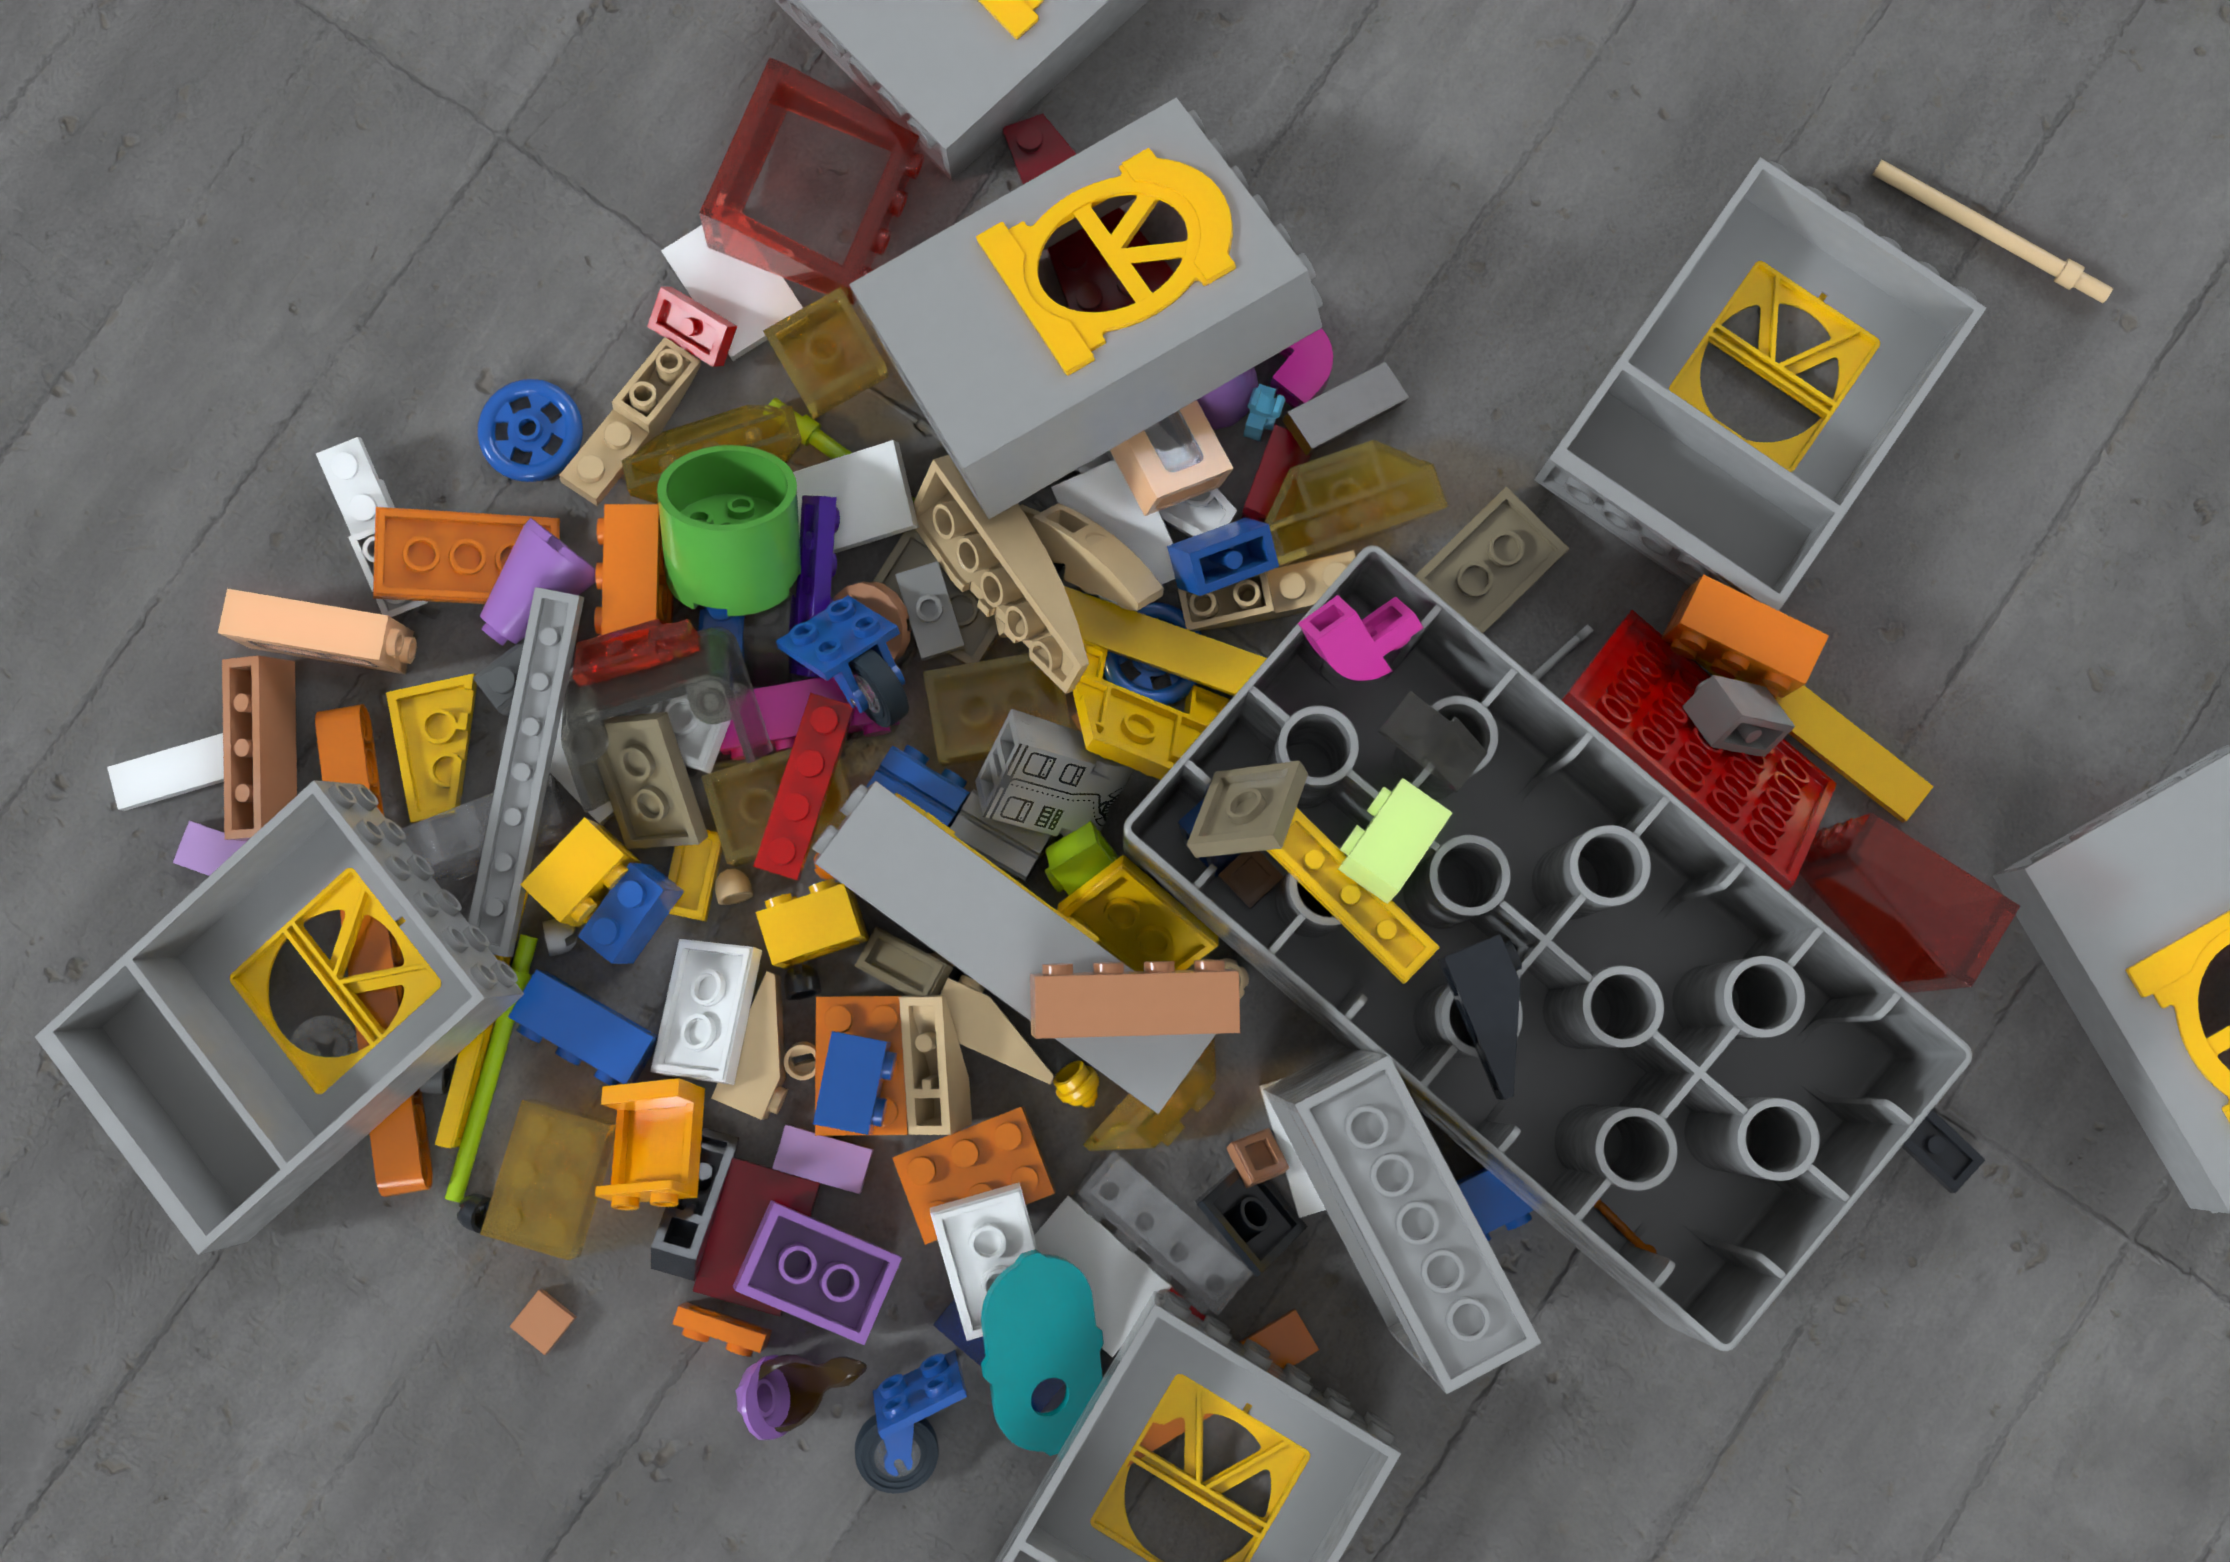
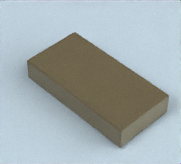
M877 926L855 964V967L908 996L939 995L953 969L948 964Z

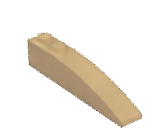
M946 455L933 459L913 503L919 528H915L951 581L962 592L970 590L979 599L977 607L987 617L996 615L1005 624L1004 634L1014 643L1022 641L1029 648L1030 659L1065 694L1072 692L1089 662L1079 626L1064 585L1045 546L1018 503L988 519L950 456Z

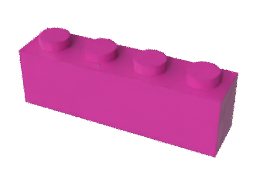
M818 677L742 691L719 751L724 755L731 754L732 760L757 757L758 749L775 747L776 752H789L792 750L810 692L843 703H849L834 677L828 681ZM857 706L855 707L848 733L863 731L865 737H871L891 732L890 726H879L865 712L859 713Z

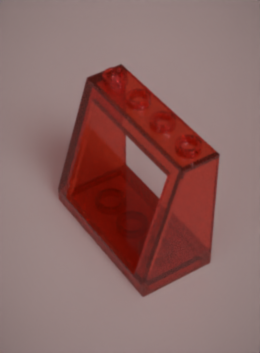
M769 58L699 212L707 247L854 306L856 297L849 284L873 271L874 269L870 267L876 254L883 256L891 237V231L887 229L893 216L898 218L901 216L908 197V193L904 191L909 178L916 180L922 168L924 154L920 153L919 135L799 70ZM788 111L892 152L843 265L742 214Z
M1873 813L1854 819L1850 818L1848 821L1836 823L1833 826L1823 827L1821 830H1818L1799 872L1897 985L1910 993L1972 987L2020 908V905Z

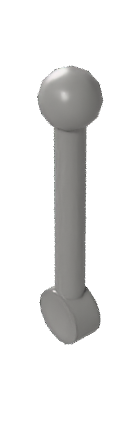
M1587 624L1531 675L1539 680L1594 630Z

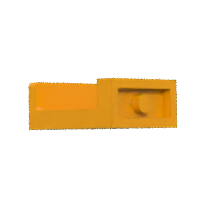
M680 1078L602 1086L601 1105L617 1110L611 1185L596 1186L595 1196L611 1201V1208L618 1210L639 1209L640 1202H650V1205L658 1207L678 1206V1199L697 1198L705 1088Z

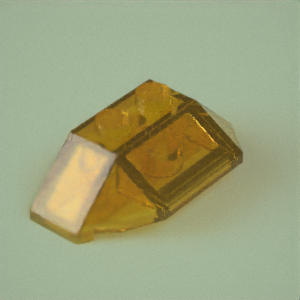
M744 405L663 431L643 445L635 455H629L624 458L622 465L627 489L630 496L658 504L657 485L662 473L671 463L690 452L721 445L747 446L769 452L787 464L801 443L802 438L792 406L777 408L770 405Z
M1371 440L1290 468L1264 523L1270 526L1278 563L1281 566L1314 558L1387 533L1446 509L1449 506L1434 464L1422 459L1419 460L1376 440Z
M1215 1038L1211 1040L1159 1114L1129 1093L1083 1145L1089 1151L1155 1148L1160 1142L1168 1147L1185 1128L1180 1122L1181 1118L1191 1107L1197 1113L1200 1112L1216 1094L1210 1088L1216 1081Z

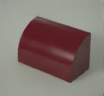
M1274 425L1241 517L1242 519L1249 518L1267 523L1270 529L1280 533L1284 531L1312 453L1305 455L1289 430Z

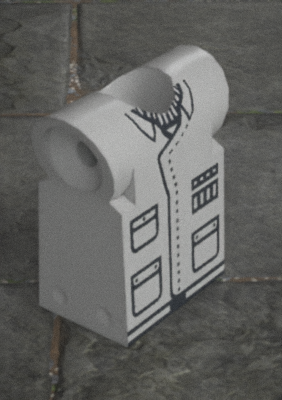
M1011 709L975 782L983 817L1053 836H1058L1061 833L1065 837L1089 821H1092L1101 833L1108 820L1109 807L1124 790L1134 769L1086 750L1083 734L1080 731Z

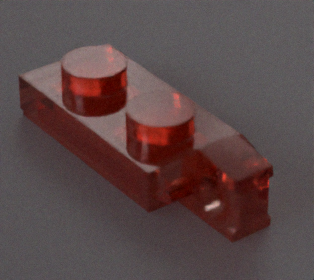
M654 619L583 640L576 644L572 678L579 687H583L638 670L648 669L663 662H669L674 656L683 658L700 650L701 636L689 619L673 624H662L659 619Z

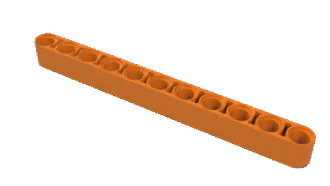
M360 704L317 712L315 715V729L322 781L362 784L366 786L378 799L379 804L376 807L384 815L373 729L366 706ZM340 910L341 924H343L345 918V911ZM369 915L364 916L347 965L348 976L402 966L404 958L392 933L377 919ZM402 985L357 993V996L381 1027L387 1029L399 1010L404 995V987ZM355 1026L359 1051L370 1044ZM419 1088L369 1133L376 1183L379 1193L383 1197L429 1190L432 1187V1162L423 1096Z

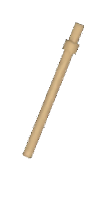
M1884 160L1879 162L1872 174L2055 277V283L2068 290L2074 287L2101 303L2108 299L2113 290L2109 285L2083 272L2085 267L2070 258L2064 261Z

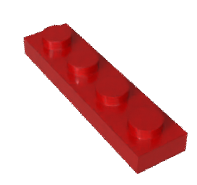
M810 692L753 867L800 881L856 709L855 707L852 708L850 704Z

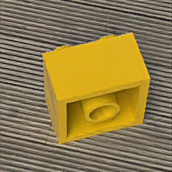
M584 817L520 885L560 923L580 928L583 923L586 924L608 892L628 872L627 865L629 863L642 862L604 826Z
M829 879L809 886V895L797 898V896L792 897L791 893L766 900L765 905L767 909L755 913L772 965L785 969L868 941L869 936L855 892L844 884L836 882L835 879Z

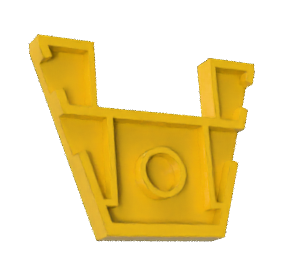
M1082 639L1089 664L1073 690L1086 750L1161 780L1229 703L1230 699L1193 685L1186 696L1184 712L1104 680L1102 677L1108 649Z

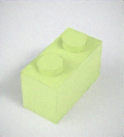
M1404 778L1400 780L1392 792L1386 787L1381 789L1367 809V812L1372 814L1374 818L1365 830L1357 825L1340 848L1347 857L1338 870L1386 904L1401 890L1452 815L1450 810Z

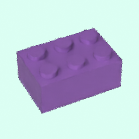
M771 1200L735 1279L733 1288L741 1294L865 1345L902 1257Z

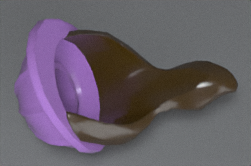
M795 1354L762 1357L757 1363L752 1364L746 1369L738 1388L735 1390L737 1411L742 1415L749 1432L758 1440L779 1438L807 1421L817 1411L827 1390L849 1386L866 1372L867 1365L862 1361L843 1356L833 1358L821 1364H815Z

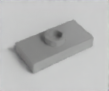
M938 561L895 574L922 661L965 648Z

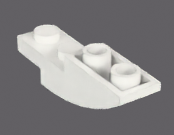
M356 437L318 452L316 456L351 533V536L348 538L373 592L376 507H395L384 481L379 479L362 438ZM376 599L382 615H388L391 618L428 603V601Z

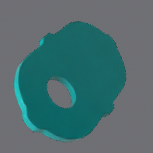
M1035 1249L1021 1253L1016 1262L1007 1267L995 1279L985 1296L981 1312V1325L986 1356L981 1363L983 1377L990 1384L994 1417L1000 1430L1018 1447L1029 1451L1044 1452L1052 1456L1060 1452L1103 1379L1099 1351L1104 1344L1102 1330L1096 1326L1092 1291L1084 1274L1070 1261L1056 1255L1042 1254ZM1048 1378L1062 1379L1066 1386L1065 1397L1062 1403L1050 1412L1040 1413L1035 1411L1031 1405V1396L1036 1386Z

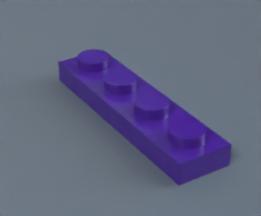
M802 495L799 539L801 574L797 577L794 626L810 620L827 609L833 602L830 596L831 580L837 570V557L833 552L834 533L837 532L840 524V513L836 507L837 497ZM792 658V674L820 677Z

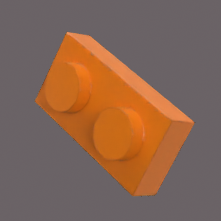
M688 1302L678 1306L672 1323L682 1327V1335L700 1342H708L710 1337L727 1342L726 1350L747 1357H752L753 1351L761 1353L766 1349L772 1333L770 1329Z

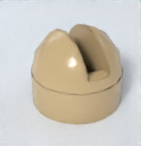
M726 869L716 879L715 893L720 905L737 904L753 896L749 878L738 869Z
M797 1042L788 1049L784 1057V1067L792 1078L807 1080L815 1076V1058L795 1064L792 1057L812 1053L815 1057L816 1046L812 1043Z

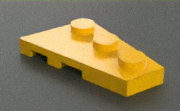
M474 673L386 692L410 823L420 824L457 816L460 813L477 683L473 679L476 675Z

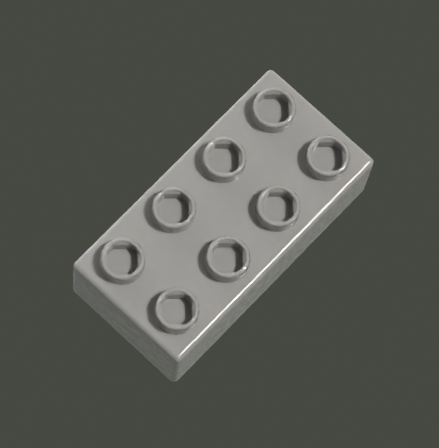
M1367 546L1355 557L1300 621L1337 595L1357 612L1361 620L1396 596L1416 614L1423 629L1414 634L1406 645L1383 656L1391 672L1380 678L1368 681L1351 680L1340 675L1313 649L1297 624L1124 823L1123 833L1124 853L1133 863L1344 1046L1351 1049L1390 1055L1420 1112L1669 1327L1720 1351L1732 1350L1739 1344L1968 1067L1972 1060L1971 1048L1386 551L1378 546ZM1301 761L1308 773V777L1297 808L1339 849L1357 825L1364 830L1374 818L1372 814L1367 812V809L1381 789L1386 787L1392 792L1402 778L1450 810L1452 815L1401 890L1392 899L1440 948L1405 984H1402L1266 850L1260 852L1283 875V878L1253 908L1249 909L1219 876L1216 877L1214 875L1217 867L1213 863L1207 868L1198 858H1195L1193 853L1185 846L1178 825V821L1206 796L1215 772ZM1499 934L1504 943L1512 942L1522 964V969L1516 971L1520 979L1514 1096L1506 1100H1498L1495 1097L1438 962V959ZM1601 1198L1645 1244L1654 1246L1657 1254L1635 1247L1594 1207L1595 1203Z

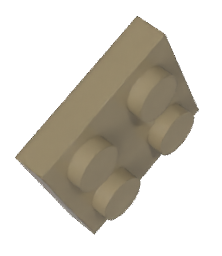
M1301 761L1215 772L1187 843L1195 858L1281 849L1308 777V773Z

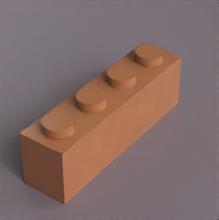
M265 656L222 659L225 840L248 841L297 796L295 661Z
M1195 960L1194 970H1175L1174 961L1144 962V971H1124V962L1093 963V972L1073 973V964L1052 963L1042 964V973L1030 974L1031 1035L1036 1039L1240 1033L1239 971L1225 969V960Z

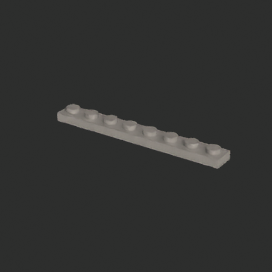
M535 587L468 920L470 925L476 926L486 935L490 943L488 948L493 955L513 957L526 893V890L520 884L530 873L584 597Z

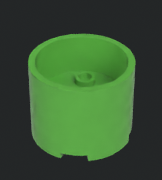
M721 445L699 449L671 463L664 470L658 481L657 496L666 583L675 598L692 609L701 605L716 609H727L728 616H743L770 609L790 596L789 588L794 584L798 575L801 574L797 482L791 468L780 458L769 452L738 445Z

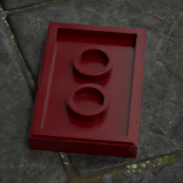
M736 1157L732 1158L693 1292L781 1317L783 1314L782 1310L735 1291L733 1284L770 1201H775L811 1217L821 1183Z

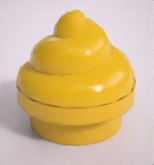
M1077 1060L1069 1063L1056 1074L1053 1083L1057 1088L1056 1095L1063 1103H1069L1072 1106L1081 1105L1085 1108L1095 1105L1098 1096L1099 1076L1092 1066H1086L1082 1061Z

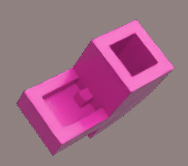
M1321 328L1279 352L1287 360L1273 375L1270 387L1276 389L1275 394L1277 396H1284L1285 402L1292 408H1296L1321 395L1328 383L1333 365V350L1328 336Z
M1337 595L1298 623L1313 649L1337 673L1356 681L1377 679L1391 672L1383 656L1406 645L1414 634L1423 629L1416 614L1396 596L1361 620L1357 612Z

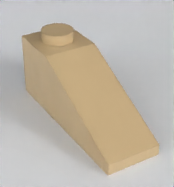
M768 971L765 973L750 1008L734 1085L717 1083L711 1099L760 1120L768 1119L771 1112L777 1115L788 1092V1089L782 1087L786 1078V1070L784 1067L785 1047L781 976Z
M962 974L958 982L948 978L940 995H946L959 1044L1051 1085L1055 1075L991 997L982 994L985 987L974 979Z
M946 995L901 996L899 1000L908 1135H952L971 1125L972 1115L969 1077Z

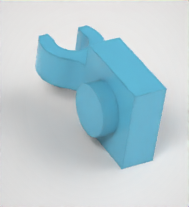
M1259 384L1258 388H1253L1247 405L1250 413L1245 425L1244 437L1260 441L1264 428L1273 430L1276 419L1280 417L1285 402L1284 396L1278 395L1277 398H1274L1276 389Z

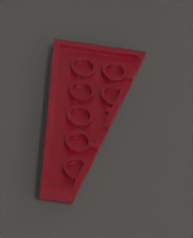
M1043 113L1003 128V135L1022 185L1076 155L1074 150ZM1118 207L1099 219L1108 232L1112 234L1126 213L1121 207ZM1084 228L1046 249L1068 309L1081 312H1107L1136 303ZM1138 230L1126 248L1151 244ZM1164 260L1132 263L1135 270L1153 293L1174 274L1173 270Z

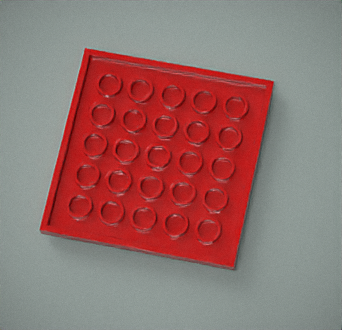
M1631 610L1561 700L1788 891L1796 882L1837 783L1784 738L1765 757L1711 747L1682 707L1694 695L1696 687L1711 676L1691 659L1674 653L1669 648L1671 644L1661 639L1663 635L1635 611Z

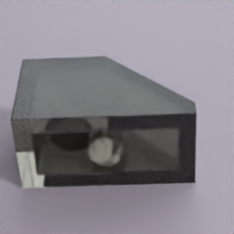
M789 593L790 596L770 609L745 615L743 641L747 687L762 688L792 682V657L778 649L776 641L788 634L794 627L796 598L793 593Z

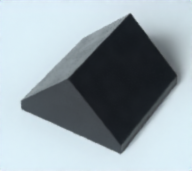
M1236 1167L1195 1200L1199 1208L1256 1277L1261 1275L1308 1227L1270 1180L1246 1189Z

